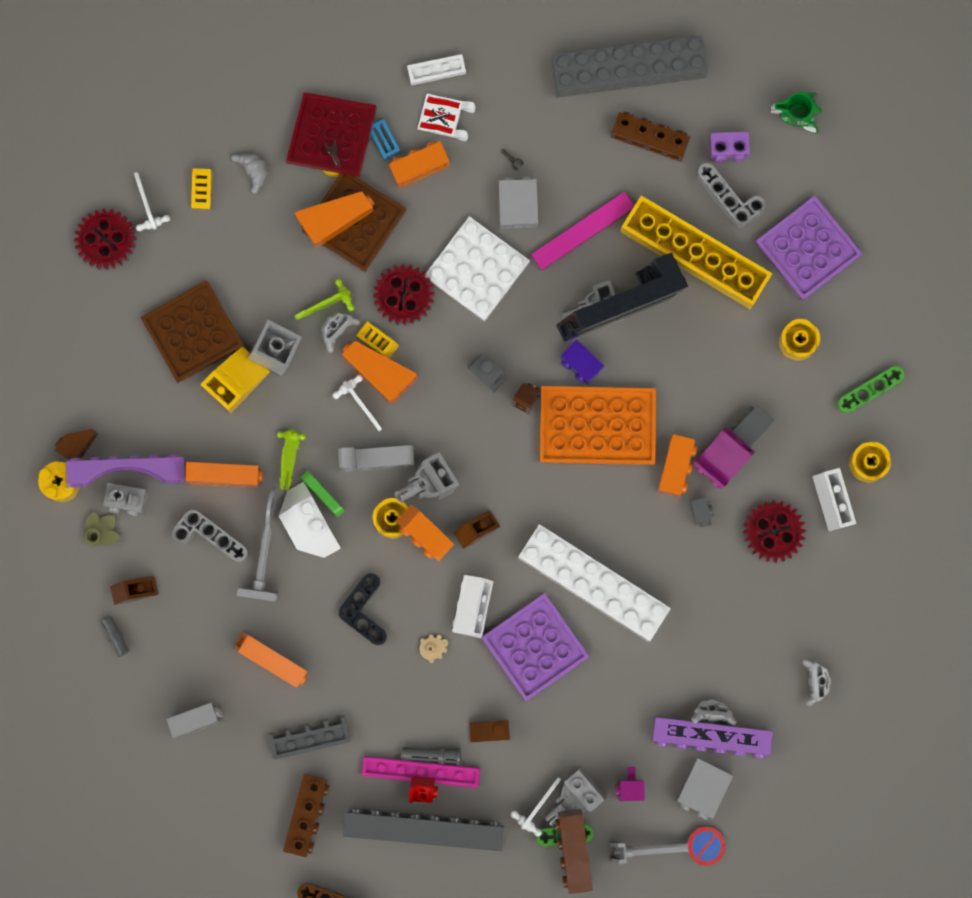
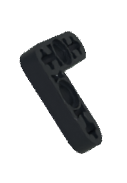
M369 573L364 576L340 607L339 617L371 643L380 646L387 640L386 632L360 612L380 586L379 577ZM374 577L376 578V586L374 587L371 585L368 588V591H371V593L368 595L366 591L360 589V587L362 585L366 587L368 585V582L366 580L368 578L372 579ZM358 592H362L365 595V600L362 603H357L354 600V595ZM351 600V602L359 608L357 610L353 608L351 610V614L353 615L351 617L347 616L346 618H344L343 610H348L351 607V605L348 604ZM359 620H367L368 628L366 630L358 629L357 623ZM372 625L375 626L373 631L383 633L381 635L382 641L377 640L375 642V637L371 633L369 636L365 635L370 631Z

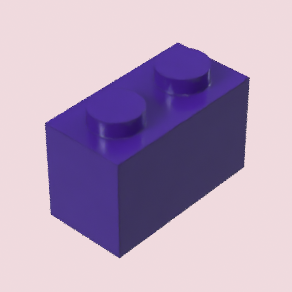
M577 339L560 356L562 366L568 371L571 369L575 373L574 377L582 384L585 382L588 385L604 369V365Z

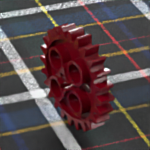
M103 208L101 214L96 209L94 216L88 213L89 219L82 218L84 224L77 225L81 230L74 232L79 236L74 239L75 243H79L75 246V249L81 250L78 255L80 257L85 256L83 261L85 263L90 261L89 265L91 267L96 264L98 270H100L102 265L105 270H108L109 265L115 269V263L117 262L122 266L121 260L128 261L129 259L126 255H133L130 248L136 247L131 242L137 240L134 235H131L136 232L134 228H130L132 223L126 222L128 219L126 216L121 218L119 211L114 215L113 209H110L109 213H107L105 208ZM103 223H109V227L106 230H101ZM93 228H96L105 238H108L118 250L115 251L106 241H103L93 231ZM117 235H123V239L120 242H114V239ZM91 236H95L96 241L89 244L88 239ZM104 249H110V253L107 256L101 255Z
M404 264L401 265V269L394 265V271L387 268L388 275L381 273L383 280L377 279L376 282L380 286L374 287V290L378 292L373 294V298L378 299L374 302L375 306L380 305L377 309L378 313L384 311L382 317L386 318L389 316V323L395 319L397 326L400 321H403L404 326H406L407 321L414 325L415 318L420 322V315L426 317L425 310H432L428 304L434 303V300L430 298L435 296V292L429 291L434 288L433 284H428L430 277L424 279L426 273L422 272L419 274V267L413 271L411 264L408 266V269H405ZM406 279H409V283L406 288L408 296L404 297L402 311H399V307L402 301L400 294H403L405 288V281ZM394 280H400L402 282V285L398 288H394L392 286V282ZM413 284L421 286L417 292L411 291L410 287ZM395 298L398 302L395 306H389L387 304L388 300ZM409 302H414L416 307L414 310H408L406 305Z
M773 500L770 506L765 501L764 508L758 504V511L752 509L751 513L753 516H746L750 522L743 524L748 528V530L743 531V534H748L744 541H750L747 548L753 547L752 554L760 553L758 559L760 560L765 556L766 562H769L770 558H773L774 563H777L778 558L784 562L785 555L791 559V552L797 554L796 547H803L799 541L806 539L801 536L802 533L806 532L805 529H801L805 522H799L802 515H795L796 508L792 511L789 510L790 504L783 507V501L776 505L775 500ZM777 515H783L785 517V524L781 525L777 523ZM764 520L767 523V529L761 530L758 527V521ZM791 526V529L780 531L776 536L775 534H769L764 537H758V534L769 532L773 527L777 530ZM782 534H789L791 542H783ZM768 538L772 541V548L764 547V539Z

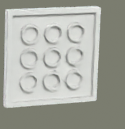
M469 216L426 272L424 278L430 277L432 284L485 322L528 266L530 260Z

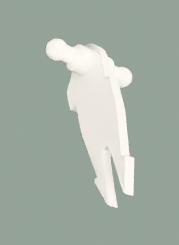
M136 172L134 176L149 218L143 224H138L136 230L139 232L144 229L149 230L153 228L155 230L162 223L169 222L170 216L153 217L138 172Z
M357 375L356 378L350 379L347 382L345 380L343 385L339 387V390L333 393V398L338 399L342 394L349 392L377 430H382L353 390L356 384L363 380V376Z
M559 777L528 818L524 815L520 816L517 811L511 812V817L517 820L518 824L521 825V829H526L528 832L532 831L535 836H541L542 831L536 828L531 820L561 781Z

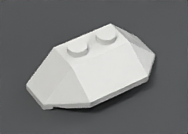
M302 482L286 492L279 518L296 549L323 558L341 549L306 484Z

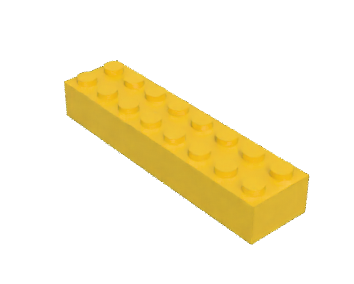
M642 195L621 227L620 233L659 256L672 252L679 268L751 310L773 274Z

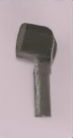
M333 139L334 145L331 147L325 142L327 152L332 155L335 166L339 167L336 141Z
M505 149L501 151L512 163L511 167L513 170L518 171V168L514 165L515 162H519L523 166L521 159H515Z

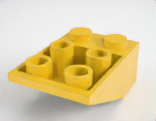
M244 347L238 349L200 384L230 413L270 373L267 368L249 360L250 353Z

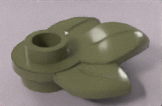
M92 512L85 521L87 530L84 533V540L88 545L98 546L103 544L109 546L119 540L120 535L113 531L116 525L114 515L99 518L95 512ZM97 534V539L91 540V535Z

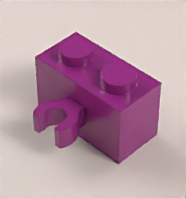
M627 767V780H618V785H615V797H619V801H645L644 781L635 780V767Z

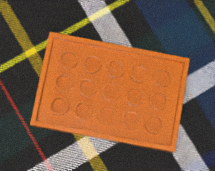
M541 386L540 463L655 465L656 388Z

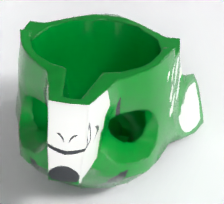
M797 92L789 96L787 100L774 103L770 107V112L779 114L785 123L801 127L812 133H818L817 126L812 123L816 122V119L813 117L821 113L822 109L818 107L813 99L817 95L815 92Z

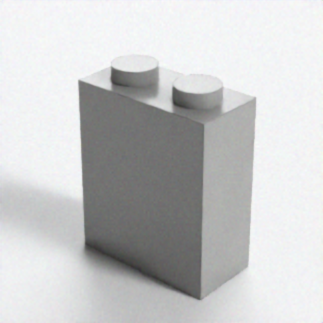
M506 177L499 180L500 229L538 228L537 179L522 177L521 180H514V178Z
M208 703L166 720L172 737L180 738L223 722L221 717H224L221 706H218L216 703Z
M696 758L676 799L680 803L679 807L690 811L691 808L697 811V816L705 820L708 817L713 819L733 776Z

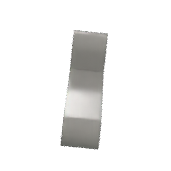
M704 163L699 167L697 180L735 227L743 228L762 214L765 208V200L762 197L754 196L743 204L713 165ZM703 171H704L705 173L709 172V176H708V175H704V176H703V175H702V174H703ZM720 185L722 187V191L716 192L713 189V186ZM725 200H732L734 206H727ZM758 203L761 209L754 210L751 204ZM742 214L745 216L746 220L739 221L736 218V215Z
M405 445L368 449L340 448L338 449L339 470L341 472L414 466V446Z
M197 510L187 511L172 531L174 540L181 544L188 543L198 533L238 563H244L249 558V551L245 546ZM197 514L199 517L198 522L191 524L189 521L190 517ZM213 526V534L205 535V528ZM180 530H186L187 532L184 539H178V532ZM224 537L229 538V544L226 547H221L220 540ZM233 547L239 551L243 549L242 553L244 556L242 558L240 556L237 557V554L231 549Z

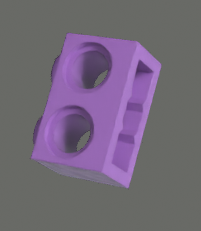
M749 132L711 133L709 137L710 160L720 163L728 159H734L735 162L748 159L750 154ZM740 144L744 149L738 151L734 148V145ZM722 145L725 150L722 152L717 151L715 146Z

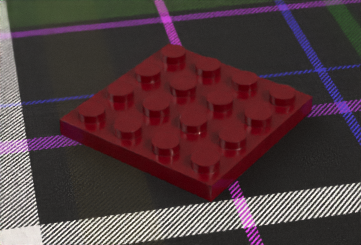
M304 92L286 163L360 177L377 105Z

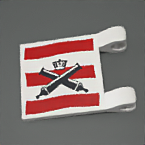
M426 94L417 129L467 141V131L456 130L461 110L474 113L476 109L473 102Z

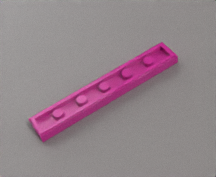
M624 191L532 253V258L543 271L632 211L635 205Z
M364 756L362 776L411 781L412 776L435 778V784L478 788L480 768Z

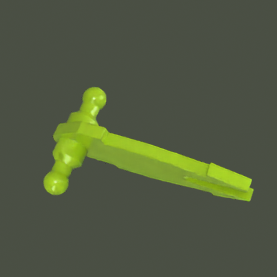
M336 279L335 284L339 288L338 294L294 316L296 320L302 319L341 300L347 305L348 311H353L355 307L351 302V291L343 286L341 279Z
M294 429L277 433L278 438L285 439L281 457L280 490H284V485L285 490H289L297 449H299V440L304 441L306 439L304 433L299 434Z

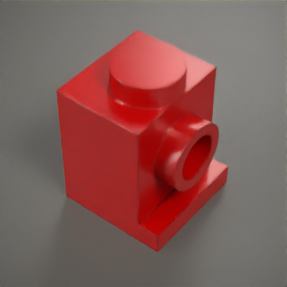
M412 776L409 803L413 804V801L433 803V798H437L438 786H434L435 778Z

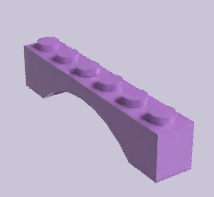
M170 454L164 458H160L159 455H150L148 458L129 456L128 459L113 456L109 457V460L92 457L89 460L81 461V458H71L65 464L66 488L87 487L101 476L118 471L144 473L156 478L163 484H180L185 481L184 457H179L178 454Z

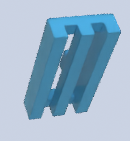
M384 118L373 123L371 136L384 161L395 154L401 153ZM379 125H383L395 148L394 150H391ZM373 128H376L388 153L385 154Z

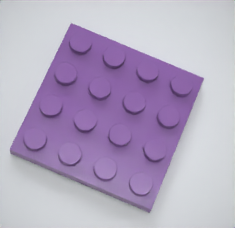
M816 196L812 197L755 241V244L802 301L862 256L861 251Z
M545 593L482 637V640L525 702L589 658L585 649Z

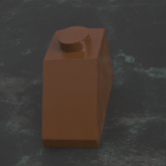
M523 383L512 399V406L529 415L540 395L538 387L531 383L527 385Z
M89 429L66 434L57 441L55 451L68 460L71 458L82 459L99 433Z
M488 511L466 522L454 532V535L463 549L498 529L500 525L491 511Z
M154 576L126 580L110 586L114 605L130 603L159 595Z
M509 720L470 723L471 742L510 740Z

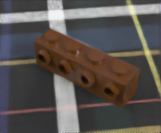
M629 112L618 113L611 132V138L679 162L683 160L691 137L684 131L670 130L664 124H653L651 120L636 118Z
M303 774L283 852L305 858L308 856V853L312 854L315 843L311 841L313 834L317 835L320 823H317L318 815L322 816L325 806L322 803L323 796L328 795L330 785L327 784V779Z
M582 810L558 812V819H555L556 831H560L561 838H557L559 850H563V857H560L561 869H565L566 876H562L563 886L568 888L569 894L593 891Z

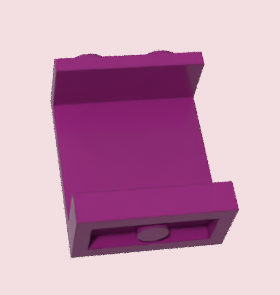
M725 427L704 453L694 462V465L700 474L706 475L711 479L710 482L715 487L723 489L755 451L728 427Z

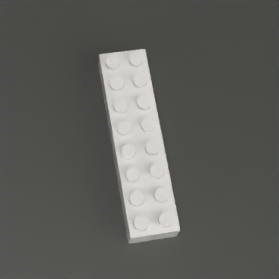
M540 524L518 556L519 560L647 642L651 641L671 609Z

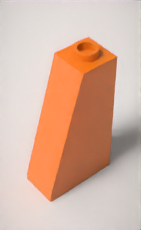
M358 192L299 210L294 214L314 246L318 248L374 212L372 207L374 202L369 195L365 196L363 192Z
M354 341L352 344L349 342L342 349V357L391 405L418 379L415 372L357 341Z
M186 462L185 481L190 486L260 487V482H263V471H260L259 466Z
M242 632L233 647L243 656L296 688L299 685L302 686L307 679V671L245 632Z

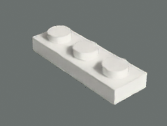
M462 54L407 66L411 86L466 74Z

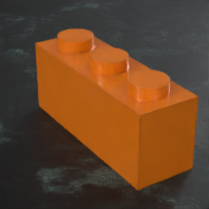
M436 141L430 142L425 146L426 148L412 150L403 158L400 156L391 160L389 169L398 188H402L450 166L449 158L441 141L437 143Z
M672 435L657 492L681 497L682 493H686L688 482H685L686 475L691 474L693 464H690L691 456L695 457L697 445H694L695 439Z
M410 505L396 521L401 527L399 531L406 537L410 535L412 537L411 542L416 547H423L422 553L429 559L434 557L437 561H440L454 545L413 505Z

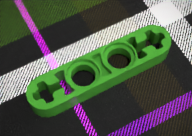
M898 366L884 371L841 397L837 403L838 410L844 414L854 411L899 384L904 379V371ZM892 371L894 373L898 372L900 374L898 376L899 380L893 378L889 381V383L891 384L889 386L887 378H889L893 374ZM876 380H880L884 383L883 390H877L874 388V382ZM859 390H865L868 393L866 400L858 398ZM853 397H854V400H855L856 402H853V403L850 404V406H849L850 409H848L847 407H845V408L842 407V405H843V403H844L843 400H845L846 402H848V401L852 400Z

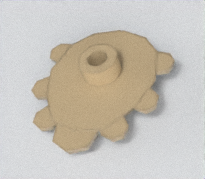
M429 635V638L426 640L424 638L420 640V654L424 659L429 660L430 663H433L434 659H442V653L447 652L445 647L448 646V641L442 639L440 635H437L436 638L433 635Z

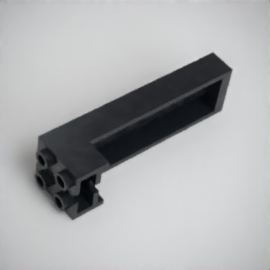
M672 252L654 259L650 263L651 266L648 265L635 273L641 285L576 310L556 324L564 342L668 301L677 293L689 287Z

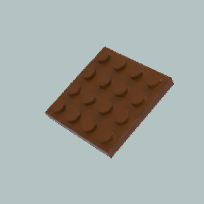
M339 174L320 204L363 192L365 196L369 195L374 202V205H372L374 212L322 246L366 273L407 209L359 178Z
M207 280L140 317L178 384L244 347L242 340Z

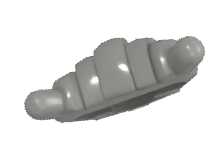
M255 153L232 155L231 160L243 165L246 173L251 177L253 184L251 193L257 194L268 175L265 161Z
M337 312L325 319L321 331L328 353L334 351L333 344L336 342L335 340L348 326L360 323L358 318Z
M805 658L802 660V664L809 671L808 685L811 691L810 697L805 703L810 707L814 703L821 701L830 692L831 677L827 668Z
M715 699L700 701L691 718V722L694 724L698 723L699 720H706V722L710 723L716 721L728 722L732 727L737 725V721L732 716L733 713L725 703Z

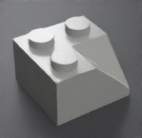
M267 320L248 359L282 376L287 370L302 337Z

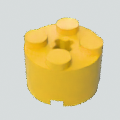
M806 319L791 321L785 326L779 337V346L783 355L795 361L805 360L812 356L820 343L819 330ZM798 336L800 337V340H803L802 343H799L796 340Z
M866 442L852 452L848 466L853 476L858 480L866 483L875 482L888 473L891 467L890 453L884 445L878 442ZM872 459V465L869 466L867 460Z
M65 462L49 463L39 472V488L46 497L53 501H70L75 498L80 489L66 488ZM59 478L63 480L60 486L56 484Z
M388 498L380 502L373 512V523L377 531L389 539H397L404 536L399 531L401 527L396 523L397 520L391 523L387 519L391 517V514L399 518L408 506L404 502L400 503L396 498Z

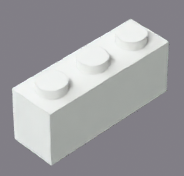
M840 468L812 476L828 531L857 524Z
M464 575L452 632L482 638L493 581Z

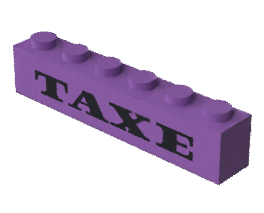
M655 717L652 741H656L657 746L668 747V743L676 744L675 748L687 749V745L695 746V750L706 752L707 748L715 749L714 753L726 754V750L734 751V755L746 756V753H754L753 757L765 759V755H771L773 732L707 723L694 724L690 721Z

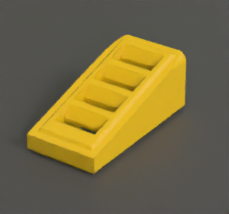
M192 169V209L211 210L213 179L211 169ZM198 176H206L207 179H199ZM197 184H207V187L197 186ZM197 191L207 192V195L197 194ZM196 199H206V202H196Z
M368 321L356 334L357 338L375 352L387 358H390L399 347L396 341ZM370 329H372L373 331L370 333V335L367 338H365V335L369 332ZM376 334H378L376 339L371 343V340L375 337ZM385 339L378 348L377 346L381 342V340Z

